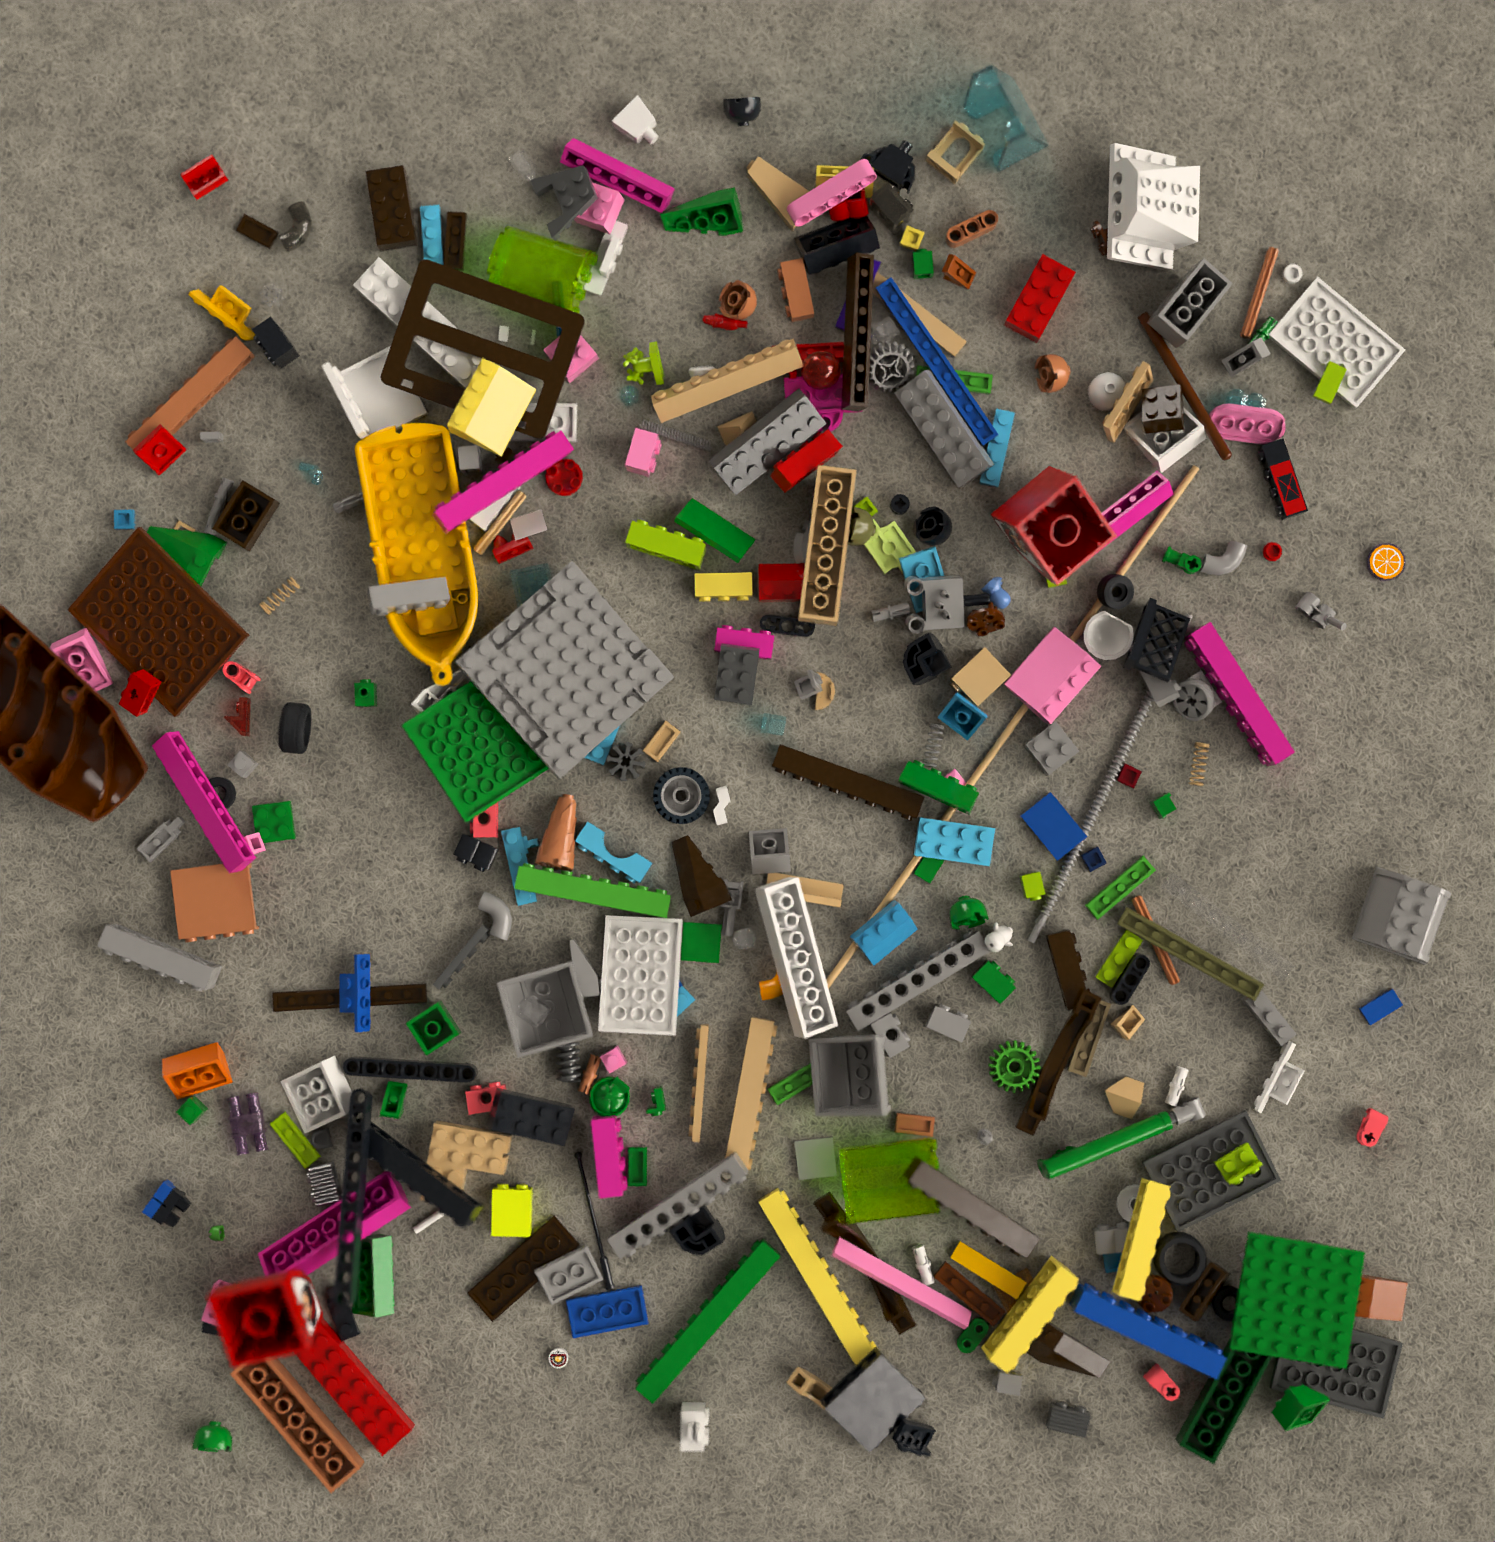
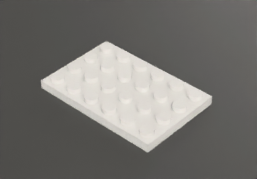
M1319 277L1312 282L1269 333V338L1319 380L1329 361L1346 368L1347 371L1336 394L1354 409L1360 405L1405 351L1403 347Z
M606 915L599 1032L676 1036L682 919Z

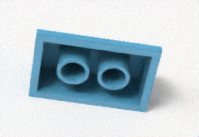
M893 900L850 935V937L874 966L918 929L899 902Z

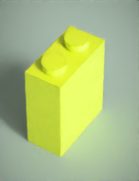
M501 1183L492 1189L491 1236H531L533 1187H528V1184H517L516 1187H509V1184Z

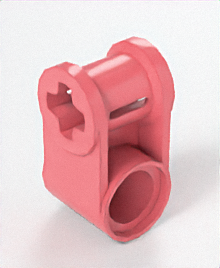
M229 661L223 666V674L248 694H251V689L256 682L261 680L260 677L237 662ZM235 665L237 673L231 676L229 668Z
M1368 1108L1366 1111L1367 1115L1363 1117L1356 1138L1361 1145L1371 1147L1378 1142L1388 1122V1116ZM1368 1134L1371 1137L1370 1140H1366L1364 1135Z
M1157 1363L1143 1375L1144 1379L1165 1399L1174 1401L1179 1397L1180 1390L1178 1386ZM1166 1388H1172L1173 1392H1167Z

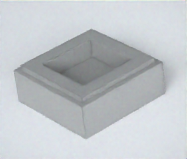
M219 431L200 432V439L205 443L224 441L223 434Z

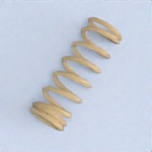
M290 577L291 581L287 579L291 587L293 585L300 589L299 584L292 577ZM282 584L283 588L286 591L288 589L290 592L295 593V589L293 587L292 591L285 584ZM277 588V591L281 596L283 594L286 597H290L288 591L287 594H285L283 591ZM272 593L273 597H274L276 600H277V598H278L280 601L285 602V598H284L283 596H282V598H283V600H282V599H281L280 597H278L275 593ZM267 597V600L269 601V603H270L271 605H272V603H273V604H275L276 606H280V603H279L278 600H277V603H275L273 600H271L269 597ZM262 601L260 603L261 608L268 615L272 614L271 610L275 611L273 605L272 609L265 602Z
M1195 742L1194 745L1197 749L1199 747L1210 748V745L1206 743ZM1202 749L1194 751L1193 753L1195 755H1199L1196 752H1209V750ZM1199 755L1201 757H1194L1192 759L1195 762H1199L1195 759H1207L1208 757ZM1199 762L1201 764H1192L1191 766L1193 768H1196L1195 766L1197 765L1205 766L1207 764L1204 762ZM1197 768L1199 770H1193L1190 773L1196 775L1193 772H1205V770ZM1197 775L1198 777H1190V778H1189V780L1192 781V782H1189V784H1191V785H1193V784H1194V785H1197V786H1203V785H1204V784L1201 783V782H1198V781H1197V783H1195L1196 781L1192 780V779H1204V778H1205L1204 776Z

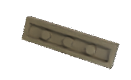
M1100 1001L1094 1013L1093 1021L1086 1028L1074 1048L1068 1071L1087 1077L1111 1006L1110 1003Z

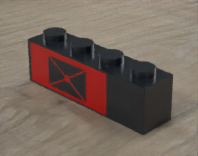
M1284 439L1261 445L1258 448L1257 458L1260 463H1263L1265 469L1263 470V476L1265 480L1270 483L1269 493L1272 499L1275 498L1277 516H1281V519L1285 520L1307 512L1308 509Z

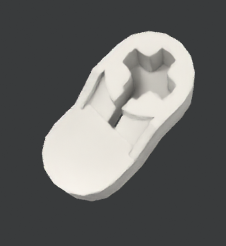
M727 786L716 788L719 803L713 809L717 825L728 823L724 810L727 804L731 802Z

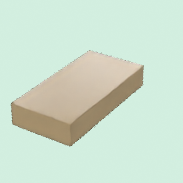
M665 720L643 749V752L656 762H659L681 732Z

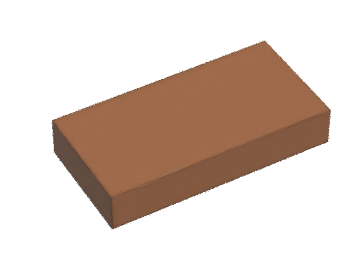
M896 1112L894 1132L933 1137L935 1117Z

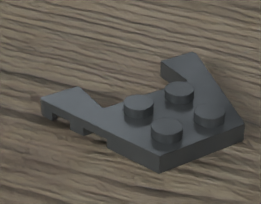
M584 165L530 180L538 197L553 188L556 193L563 215L547 224L551 238L554 241L561 237L559 234L565 228L568 229L578 215L581 216L598 199L589 173Z

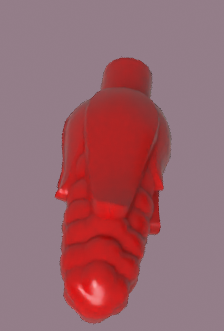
M717 313L711 316L705 315L702 319L704 324L711 325L712 328L731 331L738 328L747 329L748 321L733 320Z

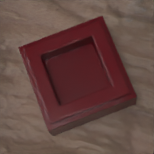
M1124 763L1116 781L1134 789L1142 771Z

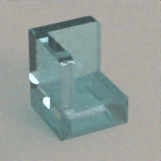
M764 713L760 733L783 736L787 717Z

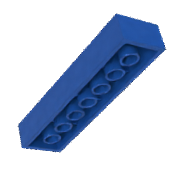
M1086 1282L1084 1285L1078 1284L1069 1303L1074 1312L1212 1378H1218L1227 1359L1222 1354L1223 1350L1218 1348V1345L1210 1341L1206 1344L1201 1340V1337L1193 1333L1187 1335L1177 1325L1173 1324L1170 1327L1164 1319L1155 1316L1153 1319L1143 1309L1137 1308L1135 1310L1131 1307L1130 1303L1122 1299L1118 1302L1113 1298V1295L1102 1291L1101 1294L1096 1290V1287Z

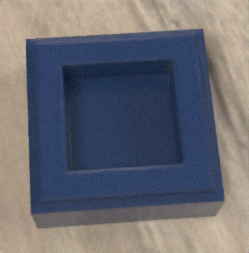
M1098 846L1080 855L1089 872L1107 864Z

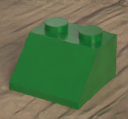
M1305 1385L1290 1386L1285 1390L1284 1397L1275 1403L1276 1407L1271 1413L1285 1431H1289L1312 1423L1330 1399L1328 1396Z

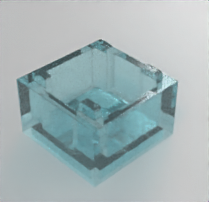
M548 563L510 571L517 608L552 579Z

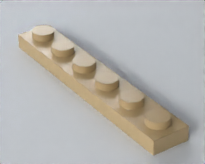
M701 1024V1028H697L696 1040H700L699 1048L695 1047L694 1058L698 1059V1067H694L693 1078H696L697 1081L696 1086H692L691 1097L695 1098V1106L691 1105L690 1117H694L693 1125H689V1136H692V1142H700L709 1024Z

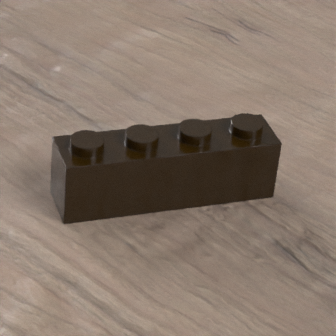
M1067 929L1048 934L1046 939L1065 1009L1069 1011L1075 1006L1082 991L1085 989L1090 992V989H1086L1084 982L1087 981L1086 973L1080 968L1079 963L1082 962L1080 952L1076 951L1074 946L1077 943L1075 934Z

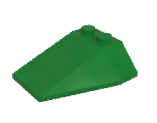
M150 526L147 531L201 587L215 558H220L227 544L226 541L209 533Z

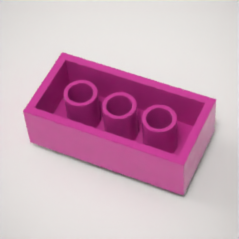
M616 1115L593 1116L591 1124L599 1198L623 1196L624 1190H627L628 1183L627 1176H623L626 1164L625 1156L621 1157V1151L624 1149L623 1137H619V1132L622 1129L621 1118H617Z

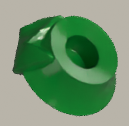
M618 1076L599 1079L593 1084L589 1093V1102L592 1109L600 1116H618L622 1114L629 1104L630 1087Z

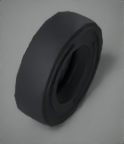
M223 777L210 778L209 782L213 788L220 786L225 790L226 795L222 803L228 809L236 798L235 786L231 781Z
M1223 1286L1212 1301V1308L1215 1314L1222 1320L1233 1321L1235 1309L1231 1311L1225 1310L1222 1302L1228 1296L1234 1297L1237 1301V1287Z

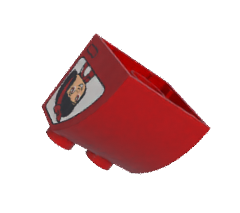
M1048 466L990 514L1013 547L1041 575L1057 586L1117 537L1077 477L1051 466Z
M300 1269L287 1270L218 1286L207 1297L232 1368L308 1351L323 1316L312 1280Z

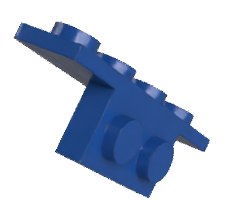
M370 954L354 955V974H340V1012L354 1013V1032L370 1031L371 1023Z

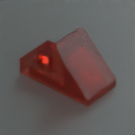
M239 697V702L236 703V712L239 713V716H224L245 737H250L251 698Z

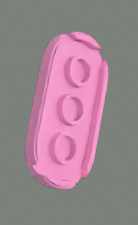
M1222 404L1215 407L1209 414L1224 440L1264 445L1277 439L1279 440L1285 433V419L1278 411L1273 409Z

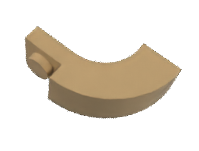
M800 1367L796 1368L786 1382L797 1393L811 1399L821 1408L823 1406L820 1400L832 1389L820 1378Z

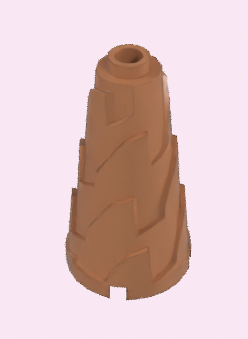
M563 794L562 797L558 798L535 858L537 865L548 868L554 867L556 870L563 871L573 870L577 819L575 817L576 800H574V796Z

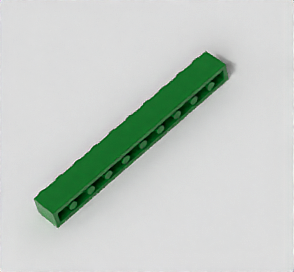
M762 1238L760 1242L756 1240L750 1247L752 1250L748 1256L744 1254L737 1263L739 1265L735 1271L731 1269L727 1273L724 1284L722 1286L718 1284L712 1291L714 1295L711 1299L708 1300L706 1298L699 1306L701 1310L698 1314L693 1313L687 1320L688 1325L685 1329L680 1328L676 1332L673 1343H667L661 1350L663 1354L660 1358L657 1359L655 1357L648 1365L650 1369L647 1373L642 1372L638 1376L635 1389L652 1404L781 1257L780 1253L765 1239Z

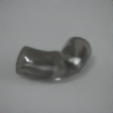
M304 201L296 202L288 208L293 224L288 231L279 235L288 253L301 246L311 233L312 220Z

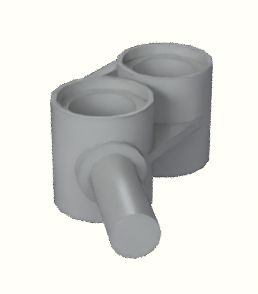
M1306 592L1295 606L1311 622H1316L1321 629L1330 624L1341 630H1345L1347 626L1346 623L1334 618L1336 613L1326 604L1319 605L1321 603L1320 599L1311 592Z

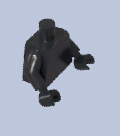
M903 140L899 148L890 144L888 147L883 146L869 154H863L860 160L867 159L879 178L899 191L901 188L907 189V194H909L915 180V165L912 163L913 157L908 154L913 146L909 142Z

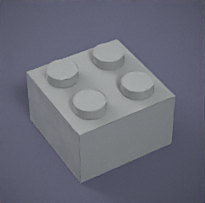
M1056 721L1052 722L1023 745L1046 776L1053 773L1079 752Z

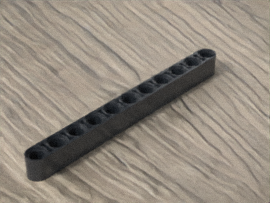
M355 1089L351 1093L333 1296L335 1304L339 1307H350L354 1305L357 1298L373 1102L371 1093L363 1089ZM363 1093L365 1099L362 1103H359L358 1097ZM362 1113L363 1120L360 1123H358L356 1119L357 1115ZM360 1132L361 1140L357 1143L355 1136ZM358 1152L360 1159L354 1162L353 1156ZM357 1172L358 1179L356 1182H353L352 1175ZM355 1192L357 1198L354 1202H351L350 1195ZM351 1212L355 1214L353 1222H350L348 1219ZM352 1232L353 1240L349 1243L347 1241V1234ZM348 1252L352 1255L350 1262L345 1260V1255ZM346 1272L350 1275V1280L347 1283L343 1279ZM345 1292L348 1294V1301L346 1303L342 1301V1295Z

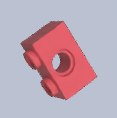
M497 802L474 817L473 822H470V834H473L474 838L498 837ZM482 813H486L489 816V820L485 824H482L479 820V816Z
M499 1081L489 1083V1087L482 1088L481 1084L470 1086V1090L465 1092L468 1114L490 1112L496 1089L506 1090V1085H501ZM485 1092L489 1093L492 1096L491 1102H485L482 1099V1094Z

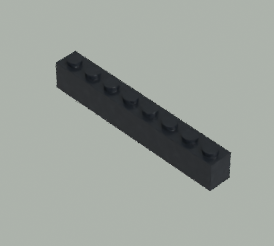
M358 1118L357 1122L360 1123L363 1118ZM371 1121L368 1158L377 1161L383 1170L394 1174V1178L399 1182L406 1183L412 1192L423 1196V1200L426 1203L436 1206L442 1215L452 1218L454 1220L453 1223L458 1227L472 1226L484 1206ZM360 1132L355 1136L357 1143L361 1140Z

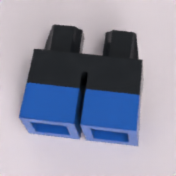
M167 1179L158 1188L142 1213L160 1225L165 1223L174 1227L180 1220V1217L173 1213L175 1208L177 1207L182 1212H185L191 1205V1202L184 1197L185 1192L180 1191Z

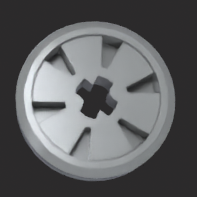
M1187 679L1178 684L1180 690H1178L1180 697L1173 700V705L1180 716L1190 721H1199L1212 712L1215 704L1214 694L1205 682L1199 679ZM1190 698L1196 699L1197 702L1191 701Z

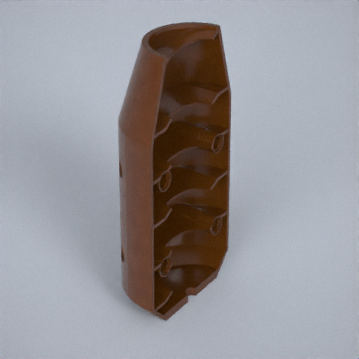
M0 605V764L30 792L91 822H97L110 814L128 798L147 773L148 765L114 707L5 606Z

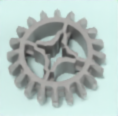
M886 341L885 346H882L879 343V348L872 347L873 353H870L869 385H873L875 390L880 388L883 393L886 389L891 393L892 388L898 391V386L906 385L904 381H910L909 375L914 374L912 369L915 367L912 361L913 356L908 348L904 349L903 344L898 345L897 342L893 341L890 345L889 341ZM900 357H901L902 360H903V364H902L901 370H900V369L898 368V366H897L898 363H899L898 360L900 359ZM876 364L880 367L878 376L875 375Z

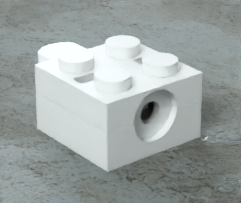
M682 1402L681 1451H704L705 1445H708L709 1428H705V1425H709V1408H705V1402Z

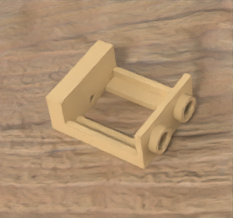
M956 120L952 128L934 150L927 154L925 160L954 184H956L983 151L985 146L983 139L979 135H973L968 131L969 128L964 123H958ZM964 138L970 144V151L959 165L954 168L941 156L954 140Z

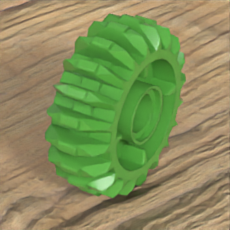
M1013 1040V1046L1010 1045L1009 1041H1006V1048L999 1044L998 1046L1001 1051L993 1050L997 1055L996 1058L993 1056L989 1057L990 1060L994 1061V1064H988V1067L994 1068V1070L989 1071V1074H996L992 1081L997 1082L1000 1080L997 1084L999 1088L1005 1084L1004 1091L1007 1092L1011 1086L1012 1093L1016 1092V1087H1018L1020 1092H1023L1022 1085L1029 1089L1030 1085L1027 1082L1031 1081L1035 1084L1036 1081L1032 1076L1039 1077V1074L1034 1072V1070L1041 1069V1066L1034 1063L1039 1062L1040 1059L1032 1058L1037 1053L1036 1051L1029 1053L1031 1050L1030 1045L1024 1049L1025 1043L1022 1041L1019 1046H1017L1016 1040ZM1017 1061L1019 1063L1018 1070L1010 1071V1064Z

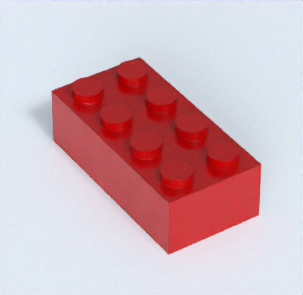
M1042 254L1004 326L1037 343L1076 272Z

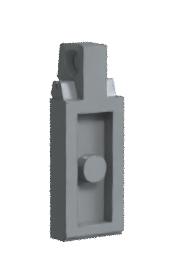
M178 816L174 821L168 820L163 822L137 850L149 863H152L181 833L179 828L186 821L181 816Z

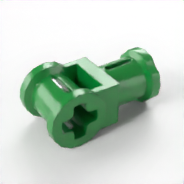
M1170 546L1167 547L1162 558V562L1167 561L1174 564L1187 574L1196 573L1202 565L1199 557L1177 552L1171 549ZM1194 561L1196 567L1190 569V565L1187 562Z

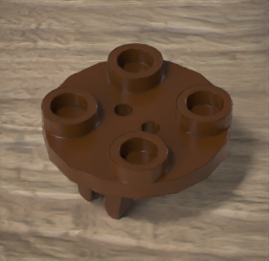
M1096 220L1093 222L1090 231L1094 239L1098 238L1100 242L1098 249L1101 255L1104 256L1107 255L1108 228L1103 229Z
M991 602L988 603V608L972 610V613L967 617V626L973 632H977L978 636H986L990 632L1001 630L1005 627V616Z
M1150 1274L1146 1277L1145 1293L1141 1300H1136V1302L1147 1313L1164 1311L1172 1302V1288L1164 1278Z

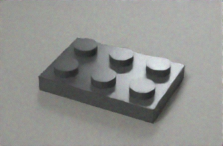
M721 644L714 700L752 705L759 648Z

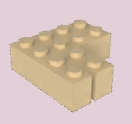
M436 1121L433 1126L427 1164L464 1191L467 1169L499 1175L506 1173L509 1155L506 1154L510 1151L512 1135Z

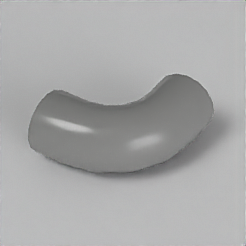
M1229 541L1226 552L1222 556L1217 557L1205 553L1201 560L1202 565L1199 571L1218 576L1231 573L1240 565L1245 556L1247 545L1236 541Z
M484 891L478 910L490 914L493 919L489 934L507 941L512 925L510 909L502 899Z

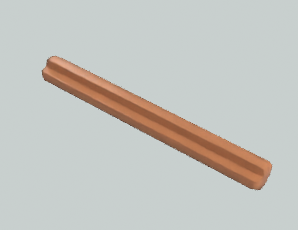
M1269 247L1240 334L1243 338L1249 339L1252 335L1278 254V249L1274 247Z
M1139 895L1132 898V903L1137 913L1152 920L1142 896ZM1152 944L1169 983L1174 985L1180 982L1168 953Z

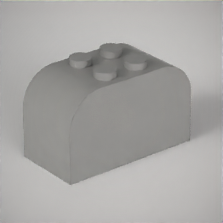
M1203 258L1181 278L1149 318L1147 324L1177 348L1191 337L1233 283Z

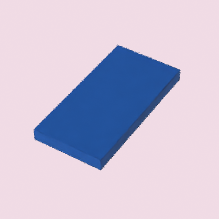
M642 1285L566 1299L572 1338L649 1324Z

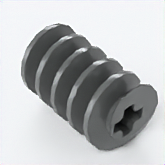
M579 1042L555 1047V1049L561 1051V1053L556 1054V1057L561 1058L560 1061L556 1062V1065L562 1067L556 1070L557 1073L562 1074V1076L556 1078L558 1081H581L576 1079L581 1073L575 1071L580 1068V1064L575 1063L580 1060V1057L574 1055L580 1052V1049L574 1048V1046L580 1044Z

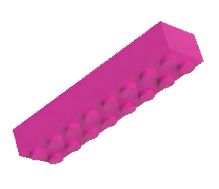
M1209 622L1184 638L1186 640L1184 645L1189 652L1193 651L1195 654L1196 664L1200 668L1203 667L1206 671L1205 677L1210 684L1213 683L1217 688L1215 692L1220 700L1224 699L1228 705L1226 706L1228 713L1237 719L1236 725L1241 732L1245 731L1248 736V744L1251 748H1256L1258 751L1257 757L1263 765L1272 766L1295 753L1212 623Z
M384 1171L366 1183L361 1240L411 1208L401 1183L394 1178L395 1175L390 1171ZM355 1192L350 1195L351 1202H354L357 1198ZM341 1200L259 1252L258 1257L265 1276L292 1269H300L308 1275L335 1258L338 1248ZM353 1212L348 1216L350 1222H353L355 1219ZM352 1232L347 1234V1241L350 1243L353 1240Z

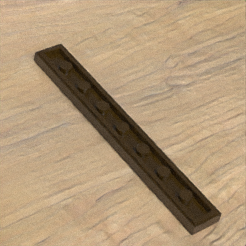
M427 984L370 987V1006L427 1003ZM340 988L272 993L273 1012L340 1008Z

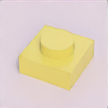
M907 226L900 245L914 251L918 250L925 232Z

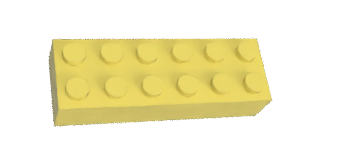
M1052 1255L981 1347L988 1359L1006 1373L1016 1367L1020 1356L1028 1351L1033 1339H1036L1041 1334L1042 1327L1051 1321L1055 1310L1064 1304L1065 1297L1077 1286L1079 1279L1068 1267Z

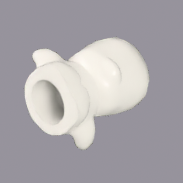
M995 923L993 926L994 932L989 933L984 941L986 947L992 952L1000 951L1004 945L1011 947L1013 946L1010 942L1013 929L1004 925L998 926V923Z

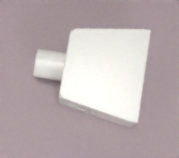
M638 95L612 120L615 129L637 144L643 138L650 144H653L659 137L652 130L656 126V120Z

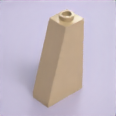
M758 156L755 161L752 160L746 169L748 170L747 177L789 229L793 231L796 226L786 208L790 203L809 191Z

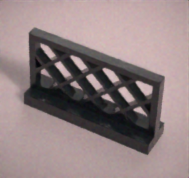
M1149 598L1143 608L1123 668L1127 670L1135 668L1169 682L1190 618L1157 605V600ZM1156 611L1162 613L1166 619L1159 621L1155 615ZM1179 620L1184 622L1183 627L1177 629L1173 621ZM1168 623L1172 631L1165 633L1161 625ZM1157 626L1160 635L1153 636L1150 629ZM1175 634L1178 642L1171 644L1168 636ZM1163 638L1167 646L1160 648L1156 640ZM1152 642L1156 650L1148 652L1145 644ZM1169 649L1173 657L1166 659L1162 651ZM1158 653L1162 661L1154 663L1151 655ZM1146 657L1150 665L1144 666L1139 664L1140 659ZM1164 665L1168 671L1167 675L1159 672L1157 667Z

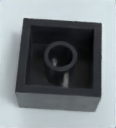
M269 317L252 329L255 334L253 339L263 351L266 350L264 354L274 366L278 365L282 369L300 356L272 317Z

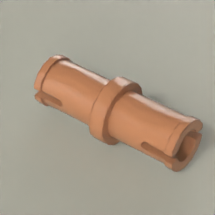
M590 1054V1059L586 1069L582 1072L584 1075L577 1091L589 1095L594 1078H597L596 1072L601 1062L600 1057Z

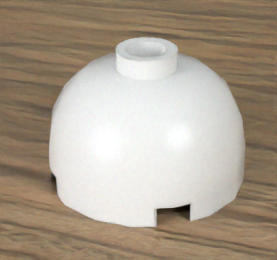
M1109 372L1096 376L1088 387L1089 400L1092 405L1101 411L1113 410L1114 402L1117 398L1120 399L1123 394L1124 380L1119 375Z

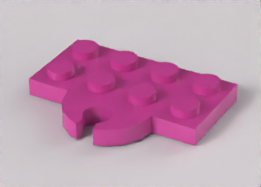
M835 374V376L831 377L818 375L797 377L796 379L784 378L785 399L797 389H800L821 417L830 421L828 428L830 432L839 427L843 419V413L857 412L841 410L843 374Z

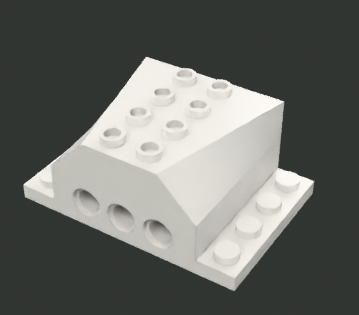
M1118 143L1111 144L1107 259L1155 269L1172 270L1173 250L1198 242L1200 166H1175L1176 156Z

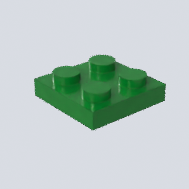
M291 801L252 806L255 833H260L263 843L296 839Z

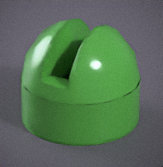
M222 1225L213 1226L209 1230V1233H211L209 1238L211 1240H224V1227Z

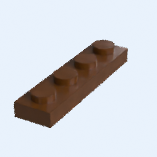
M946 1261L933 1275L935 1279L993 1327L1006 1312Z

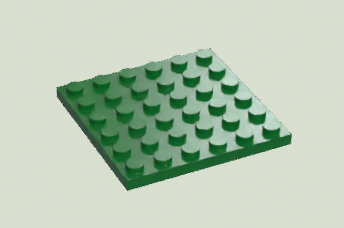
M471 681L401 725L464 823H467L549 769Z
M1248 1231L1229 1348L1347 1369L1365 1252Z

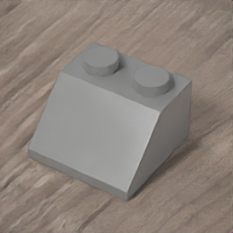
M787 828L749 831L752 875L791 871Z

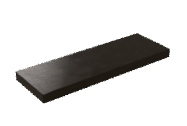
M554 1215L470 1289L467 1294L493 1322L539 1281L534 1272L535 1269L573 1251L580 1244Z

